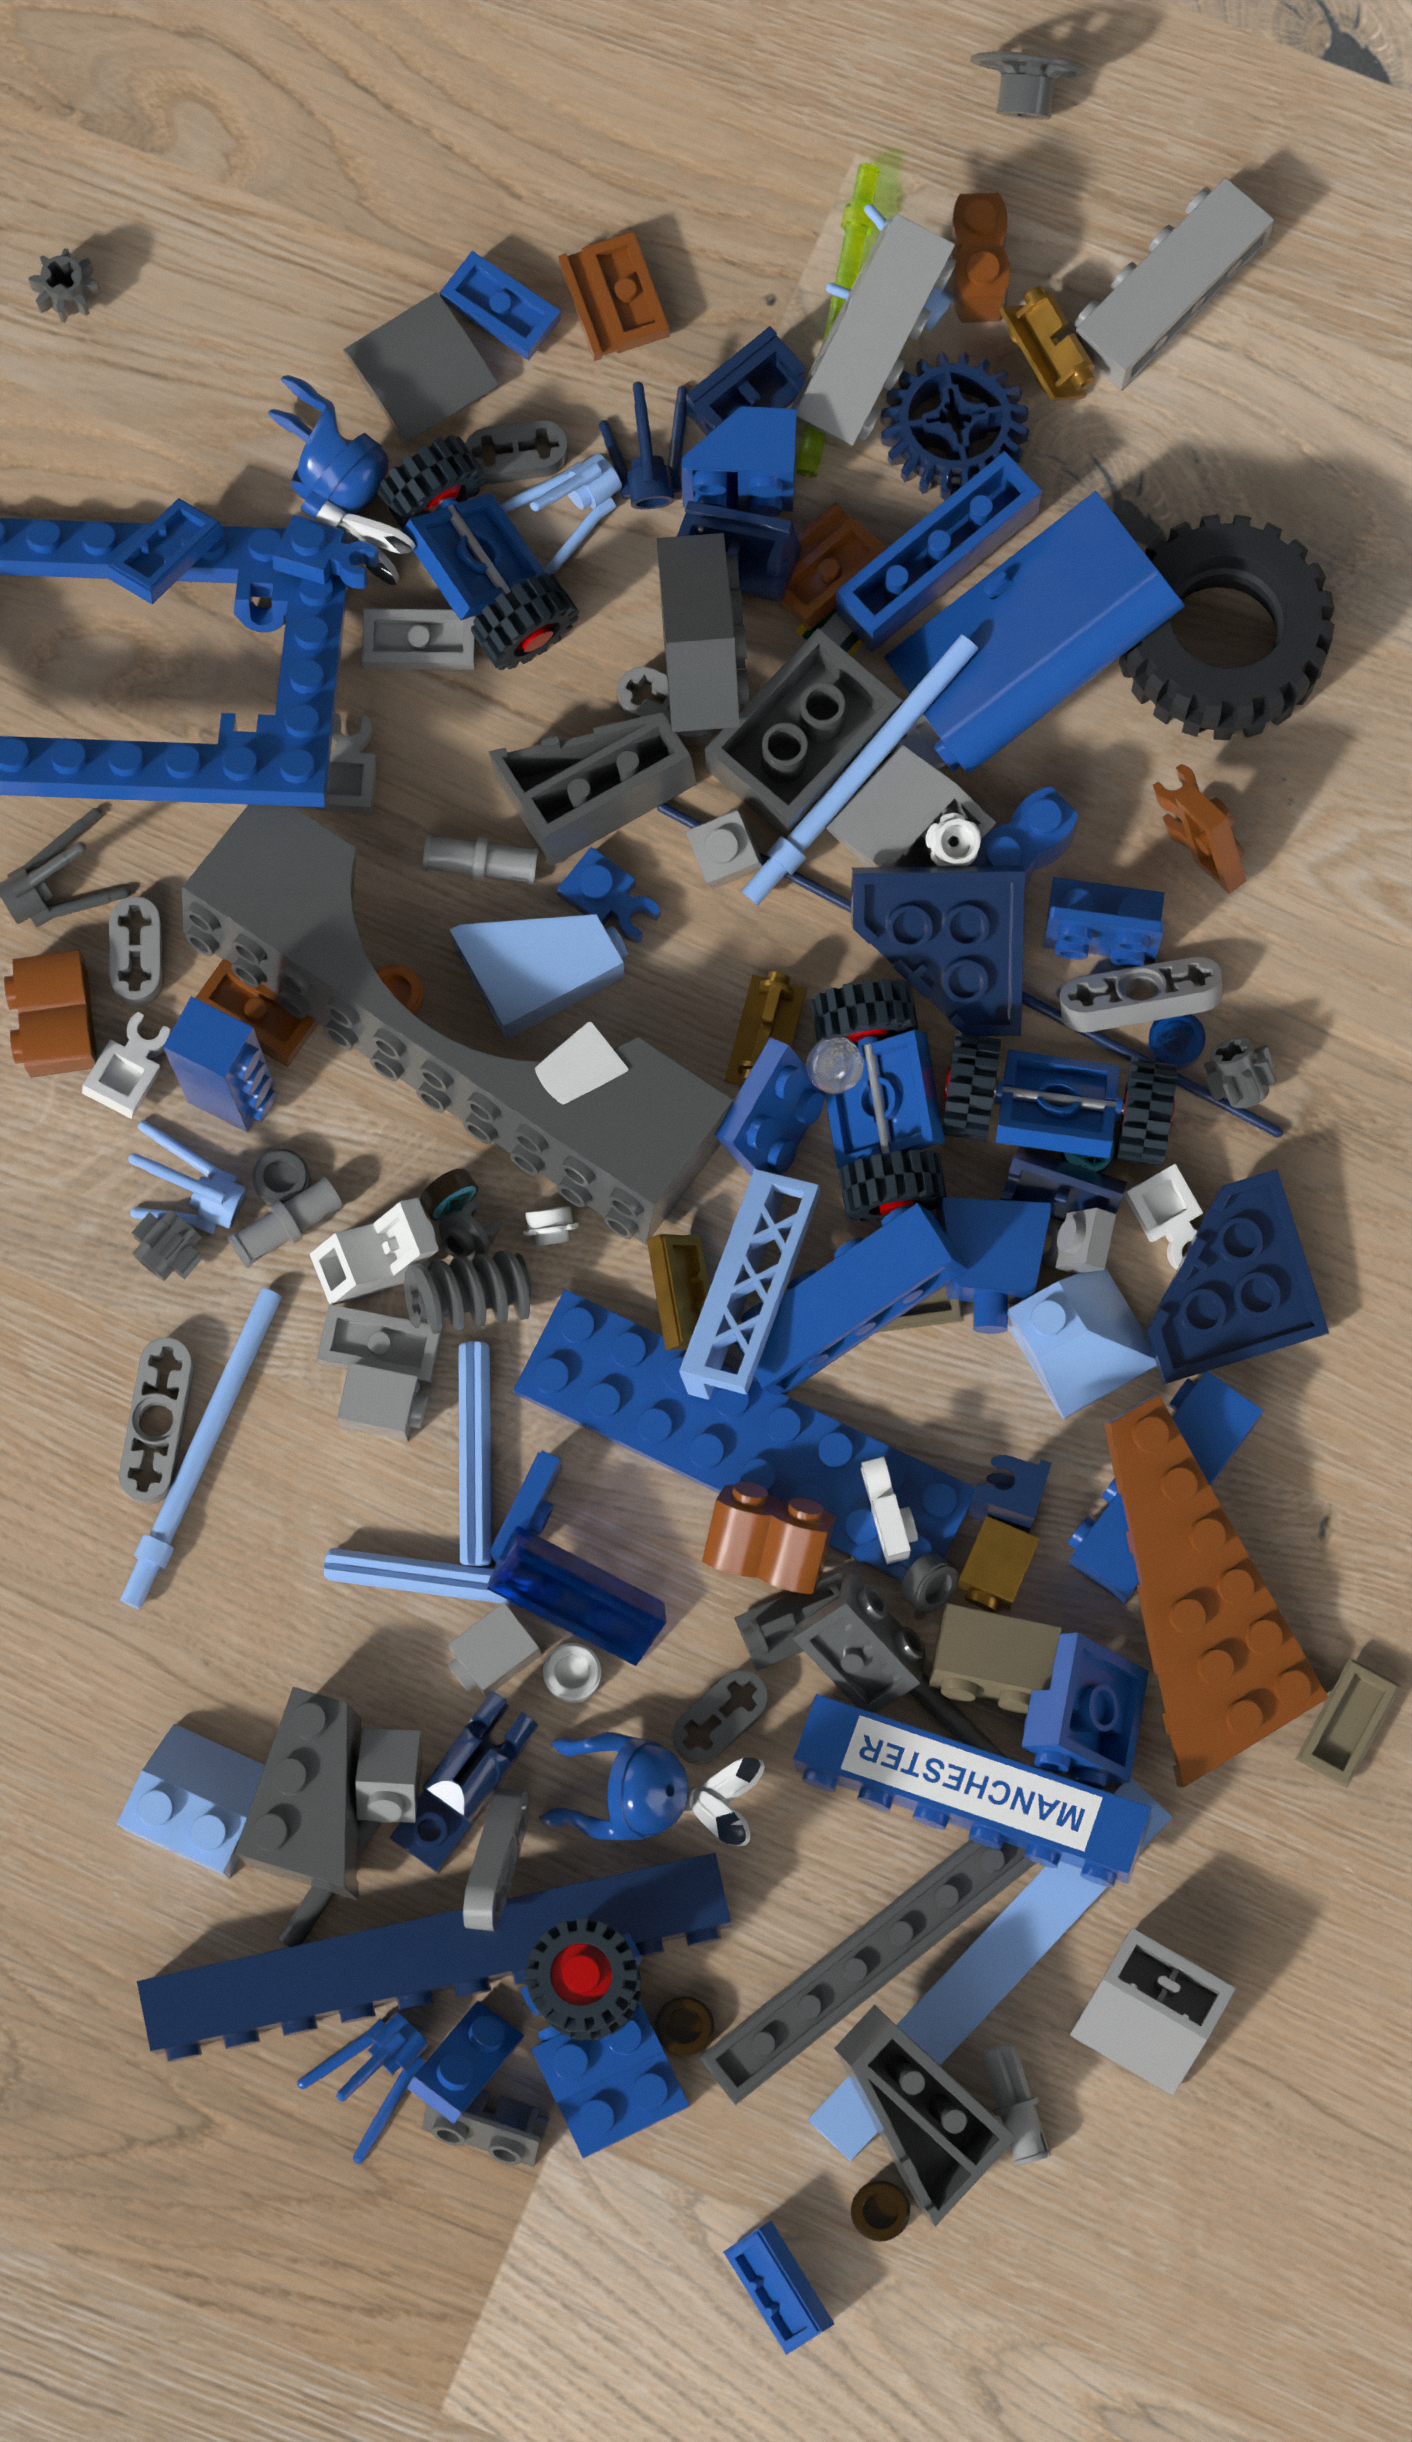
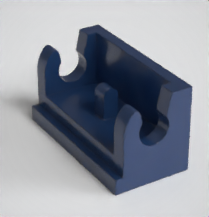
M769 326L686 394L687 415L707 436L741 406L787 408L795 401L805 381L802 373L806 369L794 353L777 336L772 327Z
M688 501L685 508L686 513L676 537L724 533L726 556L737 555L741 594L782 602L802 552L792 521Z
M1019 1146L1013 1157L1000 1200L1051 1203L1050 1218L1065 1222L1067 1213L1093 1208L1117 1214L1127 1182Z
M1008 1455L995 1456L991 1459V1464L998 1469L1011 1471L1014 1476L1004 1473H992L986 1477V1482L989 1484H977L968 1518L984 1522L986 1516H989L1029 1534L1052 1463L1040 1460L1039 1465Z

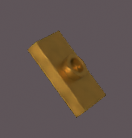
M658 1234L648 1238L647 1245L665 1350L683 1351L688 1348L710 1289L702 1238L700 1235Z

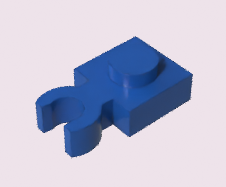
M295 515L272 554L273 570L323 585L326 584L332 573L339 575L346 585L357 589H364L367 586V571L365 568L355 565L366 564L371 567H377L379 563L378 548L373 544L362 541L346 544L345 530Z
M592 846L557 888V895L583 915L597 914L603 926L613 916L619 921L620 931L623 936L634 943H640L643 939L642 932L630 922L634 914L646 913L655 921L661 917L660 908L652 899L644 896L632 897L629 895L636 886V879Z

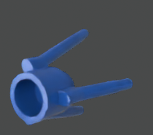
M397 2012L386 2023L379 2019L365 2034L316 2066L297 2082V2086L300 2089H306L369 2046L371 2047L367 2051L372 2057L336 2093L338 2101H345L381 2066L392 2076L399 2068L402 2069L353 2155V2161L357 2164L365 2160L412 2078L425 2063L420 2055L429 2047V2043Z

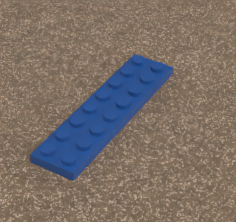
M564 1289L513 1389L515 1395L719 1494L725 1485L751 1482L764 1487L769 1495L780 1501H790L794 1498H806L816 1501L822 1505L824 1511L836 1516L829 1544L830 1548L900 1582H903L912 1564L923 1555L937 1552L946 1557L971 1506L976 1487L781 1393L775 1396L763 1390L760 1384L752 1380L747 1395L714 1387L710 1400L688 1395L679 1372L687 1350H665L663 1336ZM722 1365L721 1371L738 1374V1372ZM881 1457L885 1458L893 1493L896 1495L899 1509L910 1508L918 1536V1541L909 1543L911 1549L909 1559L886 1565L871 1511L870 1499L861 1472L862 1462Z

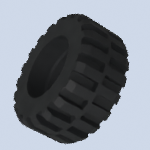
M1218 514L1202 516L1199 528L1193 530L1190 524L1185 521L1171 528L1166 542L1161 538H1156L1145 549L1146 556L1181 601L1187 596L1203 589L1216 587L1235 589L1257 600L1270 614L1277 630L1276 642L1271 652L1260 661L1240 668L1215 667L1193 657L1182 647L1172 629V617L1119 657L1118 662L1123 677H1132L1134 680L1131 692L1141 704H1145L1151 700L1155 704L1154 717L1166 725L1174 717L1184 722L1182 733L1198 737L1199 729L1204 728L1214 730V740H1231L1233 730L1243 729L1244 735L1248 738L1263 733L1266 722L1270 720L1278 726L1290 718L1294 706L1303 705L1311 695L1316 680L1320 678L1333 639L1335 626L1331 622L1334 611L1332 592L1323 591L1322 589L1326 576L1319 563H1312L1308 566L1305 562L1308 549L1297 539L1292 540L1288 545L1280 539L1281 528L1269 522L1266 523L1264 530L1249 526L1251 521L1249 516L1235 514L1232 524L1220 523V516Z

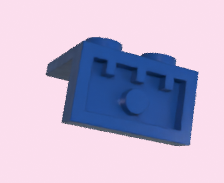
M1053 877L1043 948L1055 949V955L1073 960L1086 959L1088 954L1111 957L1110 961L1124 967L1144 966V962L1155 963L1164 931V922L1161 921L1165 892Z

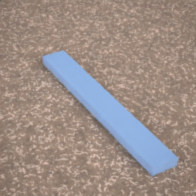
M1131 1778L1130 1782L1123 1783L1114 1795L1151 1807V1821L1140 1850L1141 1852L1172 1819V1816ZM1059 1861L1057 1868L1045 1866L902 2018L897 2026L941 2066L1107 1888L1106 1886L1084 1879L1080 1876L1082 1868ZM849 2076L807 2120L850 2162L878 2133Z

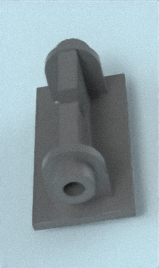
M841 1572L821 1580L813 1594L793 1592L734 1617L756 1671L804 1651L792 1639L795 1625L840 1597L842 1581L844 1580Z
M483 2089L457 2122L453 2124L426 2103L422 2129L432 2132L433 2136L439 2141L453 2146L467 2144L488 2151L492 2158L505 2164L517 2165L523 2163L534 2167L540 2140L543 2139L549 2122V2117L539 2114L540 2108L500 2096L495 2113L491 2114L484 2111L490 2091Z

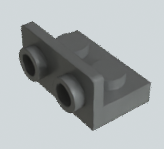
M851 1574L842 1581L840 1597L795 1625L792 1639L857 1708L876 1713L921 1684L925 1659V1649L921 1639L911 1628L902 1627L889 1613L882 1596L874 1588L865 1587L854 1574Z

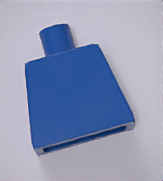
M942 1197L935 1211V1217L968 1268L962 1275L945 1285L948 1300L959 1299L962 1302H974V1331L986 1334H998L1008 1331V1304H1018L1034 1294L1051 1213V1203Z

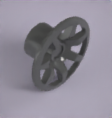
M992 51L972 55L970 59L972 64L995 69L1001 73L997 114L1021 119H1051L1055 80L1060 76L1079 77L1089 73V68L1079 62L1040 54ZM1018 61L1027 62V63H1026V65H1021V64H1019Z

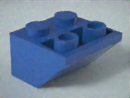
M741 406L682 457L683 507H686L688 501L728 509L749 510V513L768 517L778 516L782 511L793 512L797 409Z

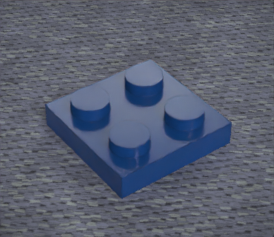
M769 1038L714 1136L750 1176H752L754 1169L782 1175L793 1164L797 1147L809 1125L813 1124L822 1112L825 1099L824 1087L788 1044Z

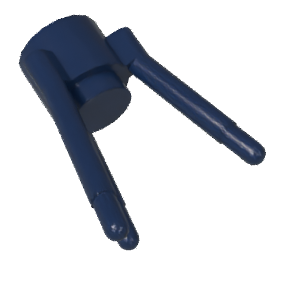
M637 381L633 384L634 408L641 457L631 461V470L628 471L609 422L602 420L599 423L608 454L622 484V489H620L621 498H630L631 507L634 509L651 510L666 507L674 502V493L682 490L680 464L687 413L686 394L688 393V388L684 385L680 386L677 390L668 466L664 465V458L662 456L653 455L647 403L642 382Z

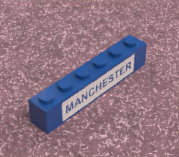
M819 1694L815 1696L793 1757L796 1771L803 1773L802 1781L812 1787L835 1792L838 1785L859 1792L857 1800L873 1808L890 1811L892 1804L912 1810L914 1811L912 1818L915 1821L935 1829L945 1830L948 1823L970 1830L968 1838L979 1844L1001 1849L1003 1842L1026 1849L1024 1857L1030 1861L1051 1868H1057L1059 1861L1082 1868L1081 1877L1106 1887H1114L1116 1880L1129 1884L1151 1821L1150 1806Z

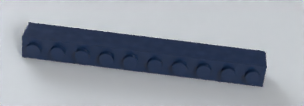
M716 1852L508 1898L497 1931L465 1928L463 1909L139 1980L137 1981L150 2052L156 2055L166 2053L167 2062L181 2061L201 2056V2045L224 2040L225 2049L244 2047L259 2043L258 2032L282 2027L283 2036L298 2035L317 2030L316 2019L340 2014L342 2024L361 2021L376 2016L374 2006L396 2001L398 2002L399 2011L415 2009L433 2004L432 1993L455 1988L457 1998L473 1996L491 1991L490 1980L513 1976L515 1985L526 1984L525 1970L532 1947H535L540 1940L539 1937L546 1930L548 1932L556 1927V1924L565 1920L568 1922L577 1920V1918H588L591 1921H600L607 1924L621 1936L630 1933L641 1958L665 1952L663 1946L665 1941L686 1937L687 1946H697L721 1940L720 1929L731 1927V1920Z

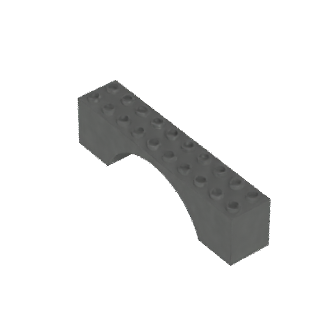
M248 805L182 886L183 933H185L189 944L206 956L216 954L220 958L232 963V971L243 982L255 988L259 987L262 983L279 995L277 997L278 1002L290 1014L304 1019L308 1014L316 1020V1023L324 1027L325 1034L336 1045L346 1050H350L352 1047L370 1058L371 1065L382 1076L391 1081L401 1079L417 1090V1096L428 1107L440 1113L447 1110L463 1121L464 1128L475 1139L485 1144H490L493 1141L510 1153L511 1160L521 1170L533 1176H537L540 1173L557 1185L558 1192L567 1201L578 1207L589 1206L604 1216V1222L613 1232L626 1239L635 1237L646 1245L647 1239L654 1235L721 1145L714 1134L732 1105L733 1100L640 1037H636L613 1049L628 1067V1072L563 1105L552 1097L540 1082L535 1067L541 1062L520 1061L493 1056L459 1044L433 1030L414 1016L394 997L380 979L367 957L358 934L352 906L356 847L294 806Z

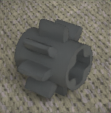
M64 248L60 256L50 259L42 255L40 257L43 266L41 275L29 277L32 291L41 293L36 299L39 311L43 313L52 308L59 314L60 320L63 323L66 322L68 315H74L78 312L87 316L89 314L87 307L89 296L100 295L97 280L89 278L94 271L89 258L77 263L76 260L71 258L69 250ZM63 282L66 286H68V287H70V288L66 289V288H65L63 285H61L60 283Z
M1243 1037L1231 1038L1220 1043L1211 1053L1212 1061L1204 1064L1208 1074L1205 1077V1081L1213 1100H1220L1227 1096L1230 1105L1235 1108H1248L1260 1103L1269 1094L1268 1085L1274 1084L1277 1081L1273 1072L1276 1066L1268 1046L1263 1045L1254 1050L1251 1041Z
M171 1210L160 1220L149 1212L131 1232L140 1243L132 1252V1255L162 1281H165L174 1271L185 1279L202 1260L199 1256L200 1253L194 1249L202 1237L186 1221Z

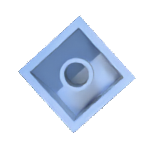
M173 1724L142 1769L117 1825L130 1834L230 1879L240 1859L235 1854L265 1765Z

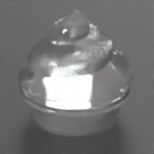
M842 1037L821 1039L810 1051L806 1063L807 1074L812 1084L819 1090L830 1094H839L855 1086L860 1080L864 1069L863 1058L856 1045Z

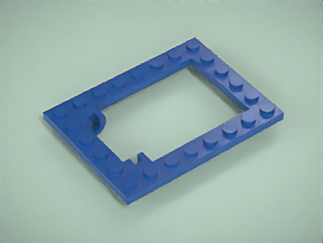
M0 518V575L109 579L107 566L152 523ZM222 526L223 537L177 581L237 584L234 615L245 627L256 632H272L279 629L283 625L284 616L286 615L275 715L258 714L256 732L237 731L235 713H221L218 744L0 736V795L325 807L348 585L341 580L339 575L332 573L326 584L323 585L273 570L272 554L286 528ZM252 597L271 598L272 607L260 608L253 603Z

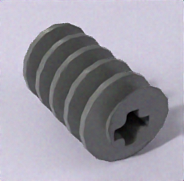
M509 1250L497 1251L493 1258L486 1253L474 1255L471 1262L462 1256L453 1258L449 1265L443 1260L432 1261L427 1269L422 1264L417 1263L409 1265L405 1271V1300L410 1322L414 1328H419L421 1320L426 1319L433 1334L441 1333L443 1316L448 1315L454 1330H461L464 1327L466 1312H470L476 1327L485 1326L487 1309H492L498 1324L505 1323L508 1319L510 1305L514 1306L520 1320L529 1318L531 1283L526 1263L519 1253L513 1254Z

